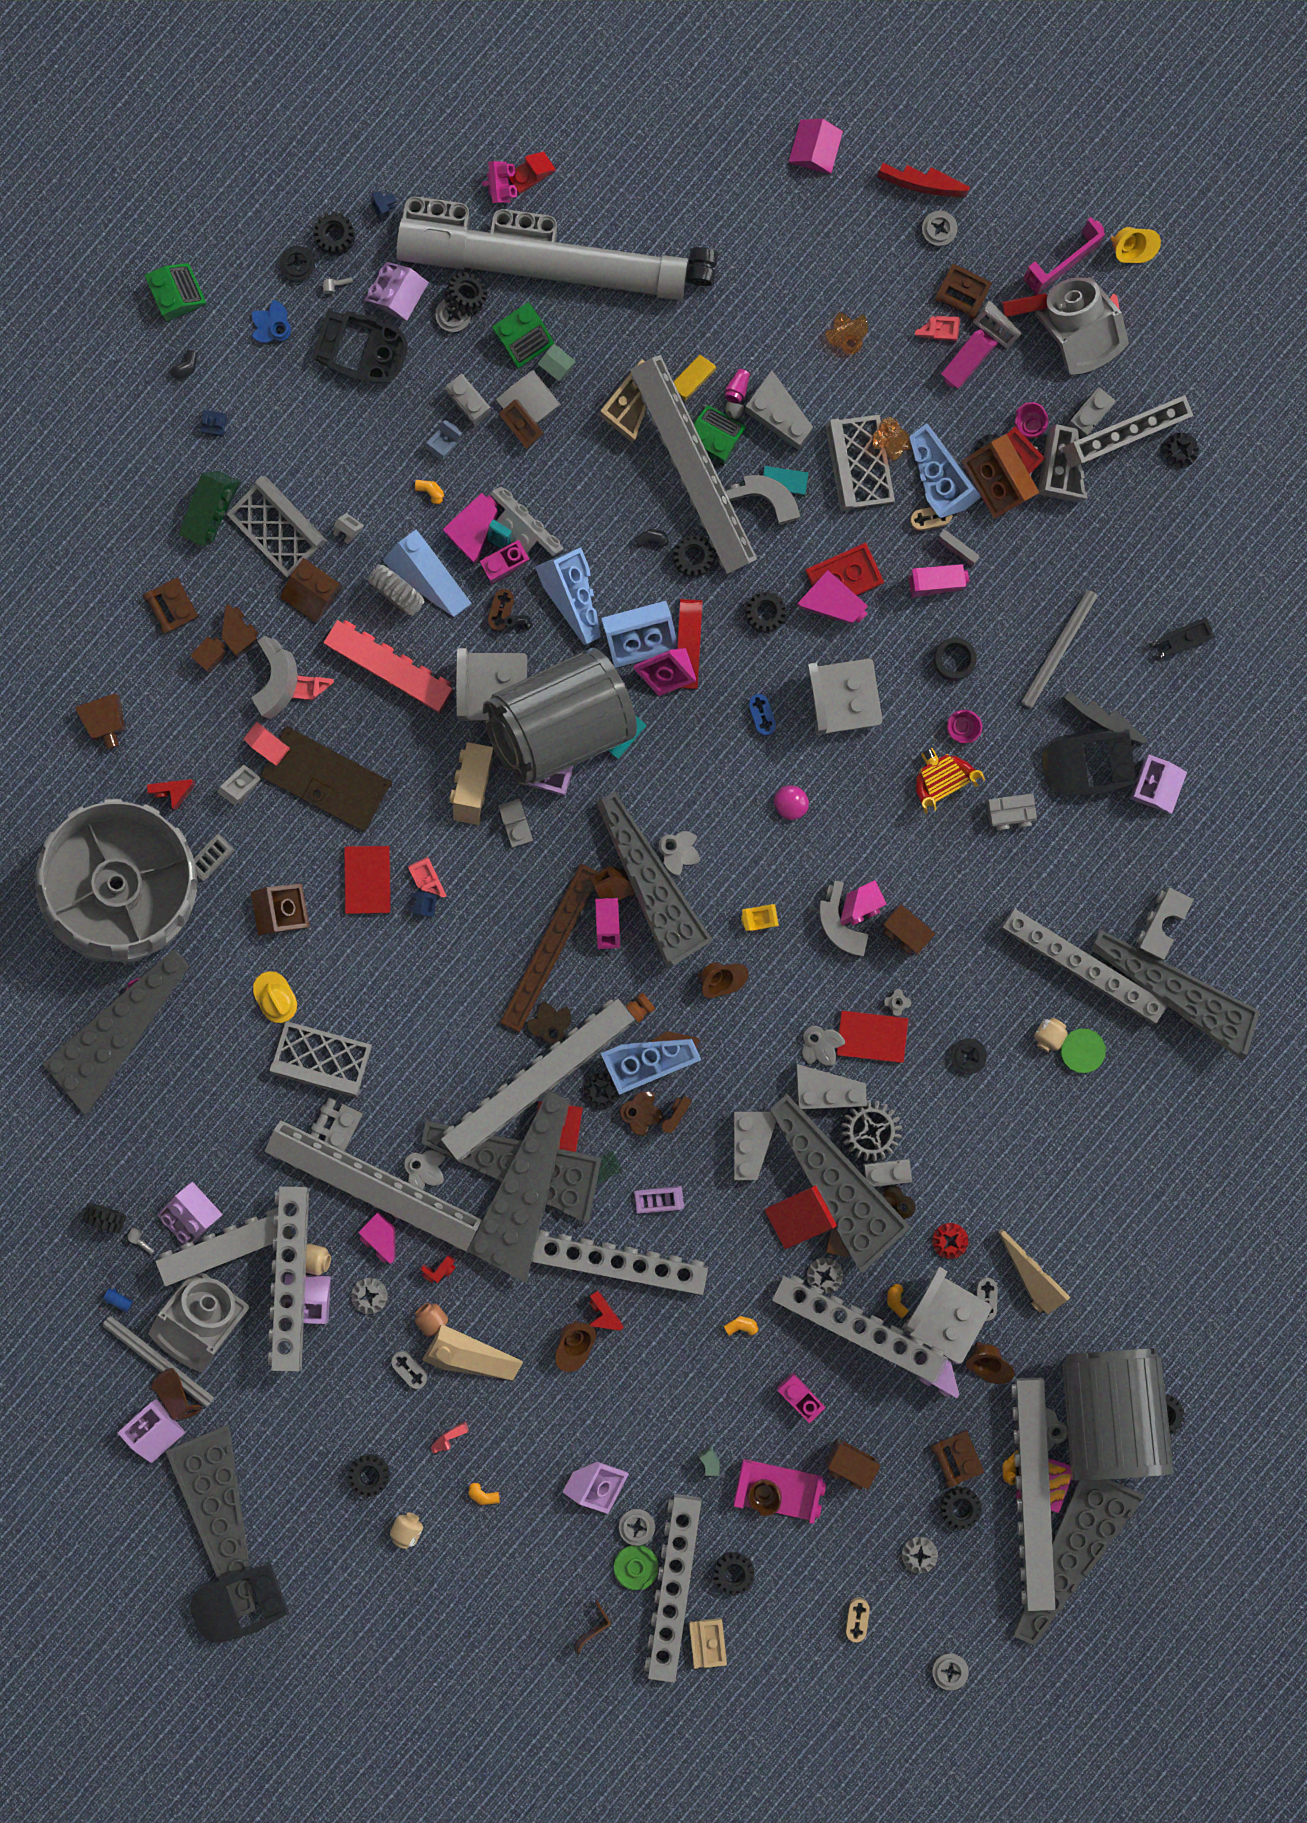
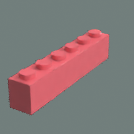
M338 620L336 621L324 641L327 647L436 712H442L454 692L453 688L450 687L452 683L442 677L439 679L431 676L432 671L422 665L420 668L412 665L413 660L403 654L400 657L393 653L394 649L389 645L382 643L380 646L374 642L375 637L365 631L362 634L355 631L356 626L346 620L343 623Z

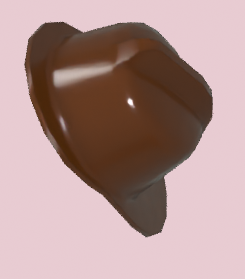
M718 962L710 963L703 971L697 974L702 985V993L707 998H715L738 991L747 982L749 976L745 965L740 963L723 965Z
M575 1320L573 1323L563 1327L559 1335L560 1343L555 1354V1362L560 1370L573 1372L584 1365L596 1339V1331L591 1325Z
M981 1342L975 1343L971 1357L965 1363L970 1371L985 1381L994 1384L1007 1383L1013 1379L1015 1374L1013 1367L1002 1359L1000 1350L996 1346Z

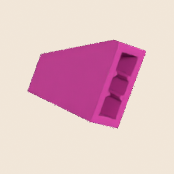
M982 329L974 332L941 373L945 377L943 379L945 383L952 388L955 386L957 388L961 387L999 342Z
M483 493L443 528L447 537L474 565L478 563L486 544L489 524L493 519L496 520L498 515L496 508L498 504L490 495L485 497Z
M963 564L912 569L908 575L911 598L964 590L966 583H969L968 571L964 570Z
M829 570L797 604L802 610L850 625L855 621L859 624L868 614L865 612L868 606Z

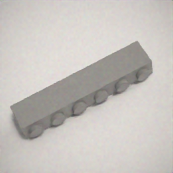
M1184 395L1062 447L1070 468L1192 417L1193 413Z
M278 1208L265 1212L267 1217L258 1220L257 1216L245 1220V1226L237 1228L236 1225L223 1229L224 1234L217 1237L214 1233L202 1237L203 1242L194 1245L193 1241L180 1246L182 1251L173 1254L172 1250L159 1254L160 1259L155 1262L164 1285L168 1286L273 1244V1238L277 1237L278 1228H274V1216L278 1214ZM291 1227L285 1230L286 1238L294 1236Z

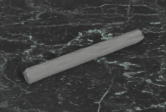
M1090 590L1085 592L1023 698L1022 704L1028 708L1034 706L1096 600L1097 594Z
M110 1316L104 1321V1328L157 1370L163 1372L166 1369L174 1368L179 1375L183 1390L204 1407H208L214 1399L212 1395L115 1318Z

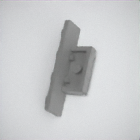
M499 487L491 492V496L506 509L496 521L512 531L511 543L519 540L526 554L538 542L552 556L564 549L560 545V541L555 536L550 535L544 529V525L534 519L529 514L528 509L513 498L510 491Z

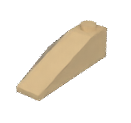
M1004 1230L998 1231L1029 1297L1033 1300L1031 1305L1039 1313L1044 1311L1049 1314L1071 1298L1050 1276L1042 1271L1040 1266L1031 1257L1026 1255V1252Z
M441 1324L439 1331L423 1357V1361L443 1370L513 1380L523 1364V1361Z

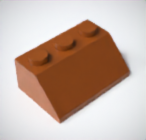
M1007 434L990 442L962 460L964 467L994 519L1040 493Z

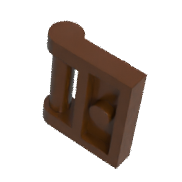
M952 263L935 297V301L939 303L942 301L968 314V317L974 320L992 282ZM949 288L976 301L974 306L946 294L947 289Z
M178 577L142 595L155 614L163 635H167L199 618ZM161 595L175 619L172 623L168 622L156 599Z
M685 1095L682 1099L679 1097L676 1099L671 1108L674 1110L671 1118L663 1121L662 1129L666 1133H671L676 1129L692 1100Z
M963 1430L930 1445L932 1453L935 1452L946 1478L945 1484L947 1488L954 1487L961 1482L985 1473L967 1430ZM949 1446L960 1472L956 1476H954L943 1451V1448Z

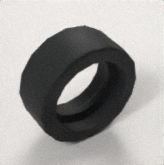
M960 637L944 640L937 647L933 658L936 672L942 678L949 681H959L966 678L974 670L977 663V654L974 647L969 641ZM958 646L967 653L968 663L962 671L951 672L944 667L942 655L947 648Z

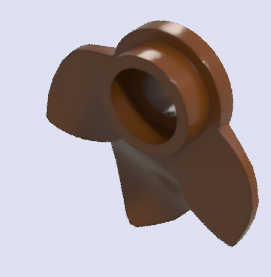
M650 1091L639 1092L632 1101H627L620 1107L621 1119L629 1123L631 1131L637 1135L647 1136L648 1125L657 1124L664 1117L660 1109L652 1105L655 1093ZM630 1108H633L635 1111L633 1116L628 1114Z

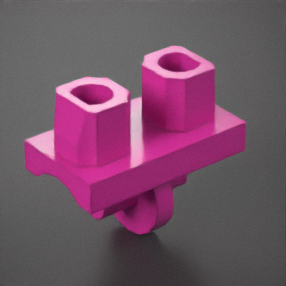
M499 161L488 162V181L482 182V187H488L489 195H492V203H510V199L517 197V188L515 185H509L508 177L515 174L514 164Z

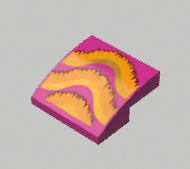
M1048 1458L1051 1511L1059 1513L1072 1478L1071 1465ZM1020 1490L1016 1492L1017 1499H1020Z

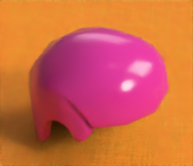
M1030 402L1023 404L1017 409L1015 427L1026 438H1038L1047 430L1049 419L1042 405Z
M958 710L949 717L947 731L949 736L956 742L972 743L981 735L982 723L974 712Z
M787 785L781 787L776 792L774 806L783 818L796 820L807 813L809 800L801 788Z

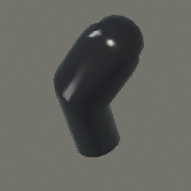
M187 350L185 362L171 368V375L174 378L183 379L193 374L198 353Z
M649 529L635 537L639 547L650 541L657 542L660 547H664L669 543L668 535L664 531Z
M527 615L507 616L504 620L506 626H521L523 631L533 627V623L530 621L531 618Z

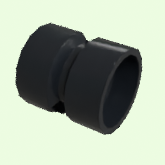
M691 248L688 262L692 266H689L687 270L686 281L698 286H713L716 276L713 268L717 266L719 253L709 248Z

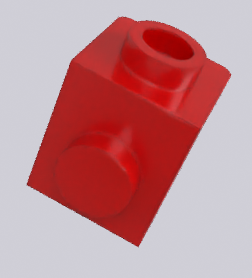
M448 1255L436 1271H433L424 1264L420 1268L423 1271L422 1276L431 1283L434 1280L438 1283L444 1275L447 1278L456 1268L453 1265L456 1259Z

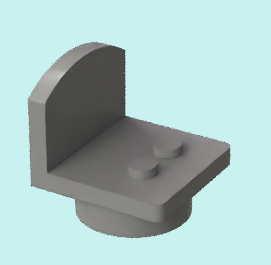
M1091 277L1070 278L1060 282L1051 289L1047 296L1048 308L1034 311L1035 316L1060 345L1065 368L1070 375L1086 373L1105 365L1119 355L1129 344L1122 312Z
M457 648L456 696L458 719L460 721H488V712L483 714L484 702L489 700L492 694L527 678V655L524 653H469L467 648Z
M872 659L818 666L817 662L807 665L806 675L811 681L816 712V735L881 725L882 714Z
M939 1267L932 1273L928 1280L931 1283L923 1298L901 1330L909 1337L915 1336L923 1340V1345L930 1349L934 1346L945 1352L943 1356L949 1358L955 1364H961L987 1319L992 1306L944 1278L947 1271Z
M201 1272L188 1277L157 1315L148 1334L157 1345L174 1359L196 1371L204 1373L217 1350L247 1313L249 1305L234 1295L225 1284Z

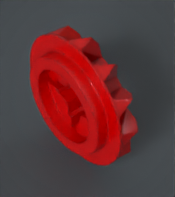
M945 1223L934 1232L932 1239L933 1247L941 1257L956 1259L965 1253L968 1247V1235L960 1225ZM958 1234L954 1240L958 1247L949 1245L944 1249L947 1240L943 1235L953 1237Z

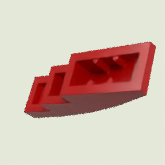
M883 163L877 176L903 188L945 197H966L970 189L964 183L930 167L926 175L909 165L901 172Z

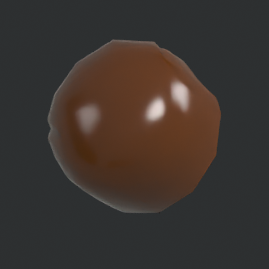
M760 1479L754 1482L748 1492L750 1507L756 1510L760 1516L774 1515L779 1510L782 1502V1492L779 1486L768 1479Z

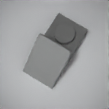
M243 765L219 787L217 792L233 805L237 803L241 805L259 783L261 777Z
M520 799L498 805L512 848L532 842L533 838Z

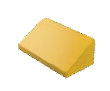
M699 355L674 381L680 397L686 402L716 371V366L702 355Z

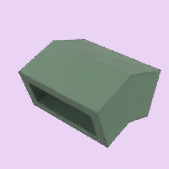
M554 344L545 353L538 365L558 381H563L566 375L573 369L576 361Z
M710 1446L699 1454V1458L705 1465V1476H719V1457Z

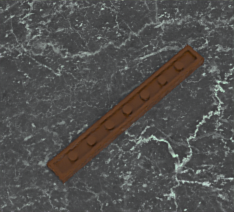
M582 863L580 864L500 1021L503 1025L519 1033L521 1032L594 888L589 876L598 871Z

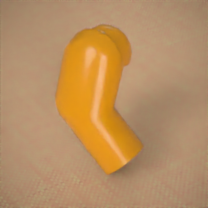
M416 480L415 491L428 492L433 504H441L443 502L444 492L436 482Z
M894 1284L887 1292V1304L900 1318H903L909 1312L901 1303V1294L904 1290L900 1284Z
M739 1316L723 1326L729 1336L738 1330L748 1332L749 1335H755L758 1332L757 1323L753 1319Z
M1014 1453L1002 1465L1003 1479L1010 1485H1015V1476H1017Z
M472 1483L469 1485L468 1495L479 1505L500 1503L499 1492L485 1493L481 1490L480 1484Z

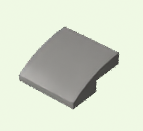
M534 370L517 381L496 399L503 409L514 399H518L537 424L541 420L546 419L561 405Z

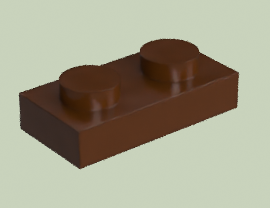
M514 399L499 413L525 448H530L544 435V432L518 399Z

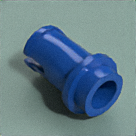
M109 1288L103 1300L106 1301L107 1305L111 1304L127 1313L133 1300L116 1292L117 1289L114 1288L112 1290Z

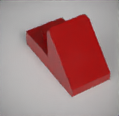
M544 151L524 157L525 163L515 168L514 176L508 177L512 185H515L519 195L556 171Z
M192 779L147 784L148 794L154 795L155 798H166L168 793H170L172 809L174 810L178 809L195 787V781Z
M597 1289L590 1294L592 1300L589 1303L596 1312L601 1311L602 1314L591 1321L589 1325L613 1330L623 1329L624 1325Z

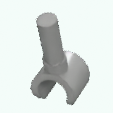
M352 277L341 280H324L323 293H335V286L353 283Z
M131 1228L128 1240L138 1244L152 1255L154 1250L140 1239L143 1232L136 1228Z

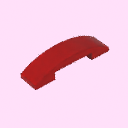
M680 599L678 649L686 648L696 677L695 682L680 688L698 689L702 600Z

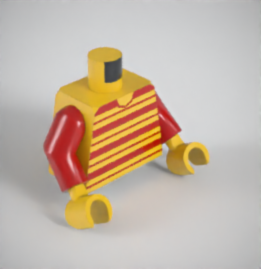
M930 748L921 753L927 766L920 769L916 777V794L922 803L924 813L927 814L928 806H932L934 810H937V801L969 784V779H971L975 787H978L975 780L982 778L985 781V777L980 770L974 769L968 762L948 754L938 758L933 748Z

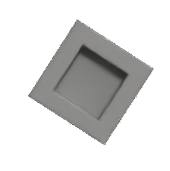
M346 513L335 522L333 534L338 536L341 532L345 533L346 539L344 542L348 544L361 533L364 525Z

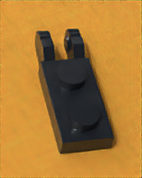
M1207 617L1169 632L1164 637L1149 643L1151 648H1155L1167 641L1170 649L1158 653L1155 656L1156 661L1171 654L1176 655L1215 638V635Z

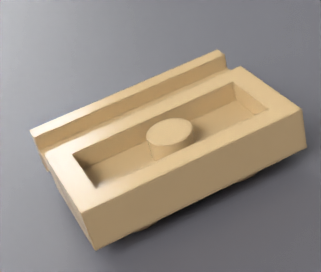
M722 1618L690 1621L694 1669L699 1667L726 1666L727 1659Z

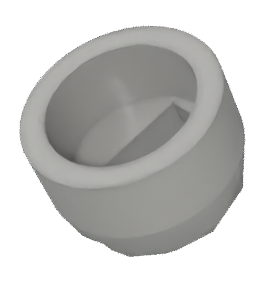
M727 402L725 413L729 418L737 419L742 415L744 405Z

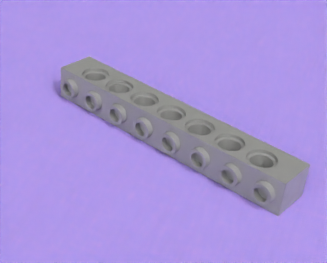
M1017 909L1010 911L1000 927L1001 930L1150 1023H1157L1167 1007L1165 1003L1150 992Z
M279 1187V1192L275 1193V1205H279L278 1214L274 1216V1228L278 1229L277 1237L273 1238V1251L277 1252L276 1260L272 1261V1274L276 1275L275 1283L271 1284V1297L275 1298L274 1306L270 1307V1320L274 1321L273 1329L269 1330V1343L273 1344L272 1352L268 1353V1366H272L271 1371H302L309 1188ZM289 1204H295L297 1212L294 1216L289 1217L286 1214V1207ZM292 1226L296 1230V1235L292 1239H287L285 1237V1230ZM288 1249L293 1250L295 1253V1258L291 1262L284 1260V1253ZM287 1272H291L294 1276V1281L290 1285H285L283 1282V1275ZM286 1295H290L293 1299V1304L289 1308H285L282 1305V1298ZM284 1318H288L292 1322V1327L289 1331H284L281 1328V1321ZM283 1341H287L291 1345V1350L288 1354H283L280 1351V1344Z
M539 1230L538 1232L539 1237L533 1253V1262L700 1295L704 1293L708 1266H704L703 1261L691 1259V1263L682 1262V1257L669 1255L667 1259L660 1257V1253L653 1251L641 1254L637 1253L638 1249L632 1247H625L624 1250L615 1249L616 1245L603 1242L602 1246L593 1244L594 1240L581 1238L579 1242L571 1240L572 1236L558 1234V1237L549 1236V1231ZM552 1242L557 1245L558 1250L555 1254L551 1255L545 1251L547 1243ZM570 1247L578 1248L580 1252L579 1257L571 1259L567 1255V1249ZM592 1251H598L602 1255V1259L598 1263H593L589 1259V1254ZM613 1256H621L624 1259V1264L621 1267H614L611 1264ZM636 1260H643L646 1263V1268L643 1271L638 1272L633 1268V1263ZM665 1264L668 1267L667 1274L664 1276L656 1274V1266ZM686 1268L690 1271V1277L687 1280L678 1278L677 1273L680 1269Z
M792 1275L791 1278L783 1277L772 1301L932 1383L938 1382L949 1359L943 1356L945 1353L943 1350L934 1346L929 1349L923 1346V1340L912 1336L911 1339L903 1335V1330L893 1325L891 1328L882 1325L884 1321L876 1316L871 1315L868 1318L862 1315L864 1310L854 1305H851L849 1308L843 1305L844 1300L834 1295H831L830 1298L823 1295L824 1290L817 1286L811 1285L809 1288L803 1285L804 1280L795 1275ZM803 1290L806 1298L804 1302L799 1303L796 1296L799 1291ZM819 1301H824L826 1305L822 1313H819L816 1309ZM839 1311H843L846 1315L843 1323H838L836 1320V1315ZM859 1321H863L866 1325L865 1331L861 1334L856 1330V1325ZM880 1331H883L886 1335V1340L882 1344H879L876 1340V1335ZM903 1341L906 1344V1351L900 1355L896 1350V1346L899 1342ZM920 1352H924L927 1356V1360L923 1365H920L916 1360L917 1354Z
M674 1494V1499H669L667 1513H671V1520L666 1522L664 1535L668 1536L667 1545H662L661 1558H664L665 1561L664 1567H659L657 1580L662 1581L661 1589H656L654 1603L658 1604L657 1613L653 1612L651 1626H655L654 1635H649L648 1649H652L651 1658L646 1657L644 1671L648 1672V1679L673 1683L676 1680L701 1497ZM678 1515H686L689 1521L684 1525L678 1524L676 1522ZM676 1537H682L686 1541L682 1547H676L672 1542ZM672 1560H679L682 1563V1567L678 1570H673L669 1564ZM675 1582L678 1584L679 1589L676 1592H669L666 1589L667 1584ZM666 1605H672L676 1611L672 1615H667L663 1612V1608ZM663 1628H669L672 1630V1635L665 1638L659 1632ZM664 1650L668 1652L669 1657L665 1660H660L656 1654Z

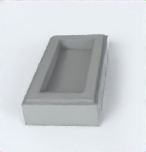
M944 530L937 540L972 567L979 559L977 553L948 531Z

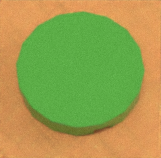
M1090 1029L1071 1031L1060 1049L1063 1063L1077 1073H1088L1096 1070L1102 1064L1106 1053L1103 1039Z
M628 1545L620 1550L615 1558V1576L622 1586L630 1590L647 1588L655 1581L658 1575L659 1564L657 1556L645 1545Z

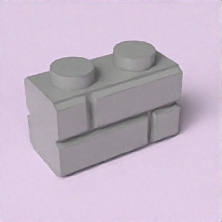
M460 374L445 387L448 396L464 415L468 417L474 427L492 413L489 405L463 374Z
M1098 387L1071 419L1067 427L1078 429V436L1081 439L1087 437L1113 406L1115 400Z
M1033 793L987 800L990 827H996V831L1010 829L1009 825L1018 824L1019 828L1032 826L1031 822L1037 820Z
M909 1159L863 1164L864 1177L873 1187L912 1182Z

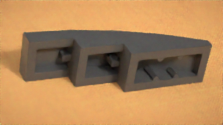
M1071 691L1062 699L1079 716L1099 729L1111 730V732H1125V730H1129L1131 743L1140 746L1148 741L1116 709L1108 715L1094 701H1091L1086 706Z

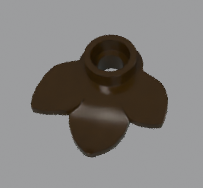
M542 1002L538 1009L537 1019L527 1021L529 1031L534 1036L542 1037L547 1044L554 1045L558 1041L561 1042L563 1040L564 1030L571 1024V1013L568 1007L556 1011L550 1004ZM551 1030L557 1031V1037L554 1039L549 1037Z
M895 1185L884 1186L885 1197L883 1198L904 1220L911 1217L916 1211L914 1200L909 1196H904L902 1190ZM902 1203L908 1206L907 1211L901 1210Z

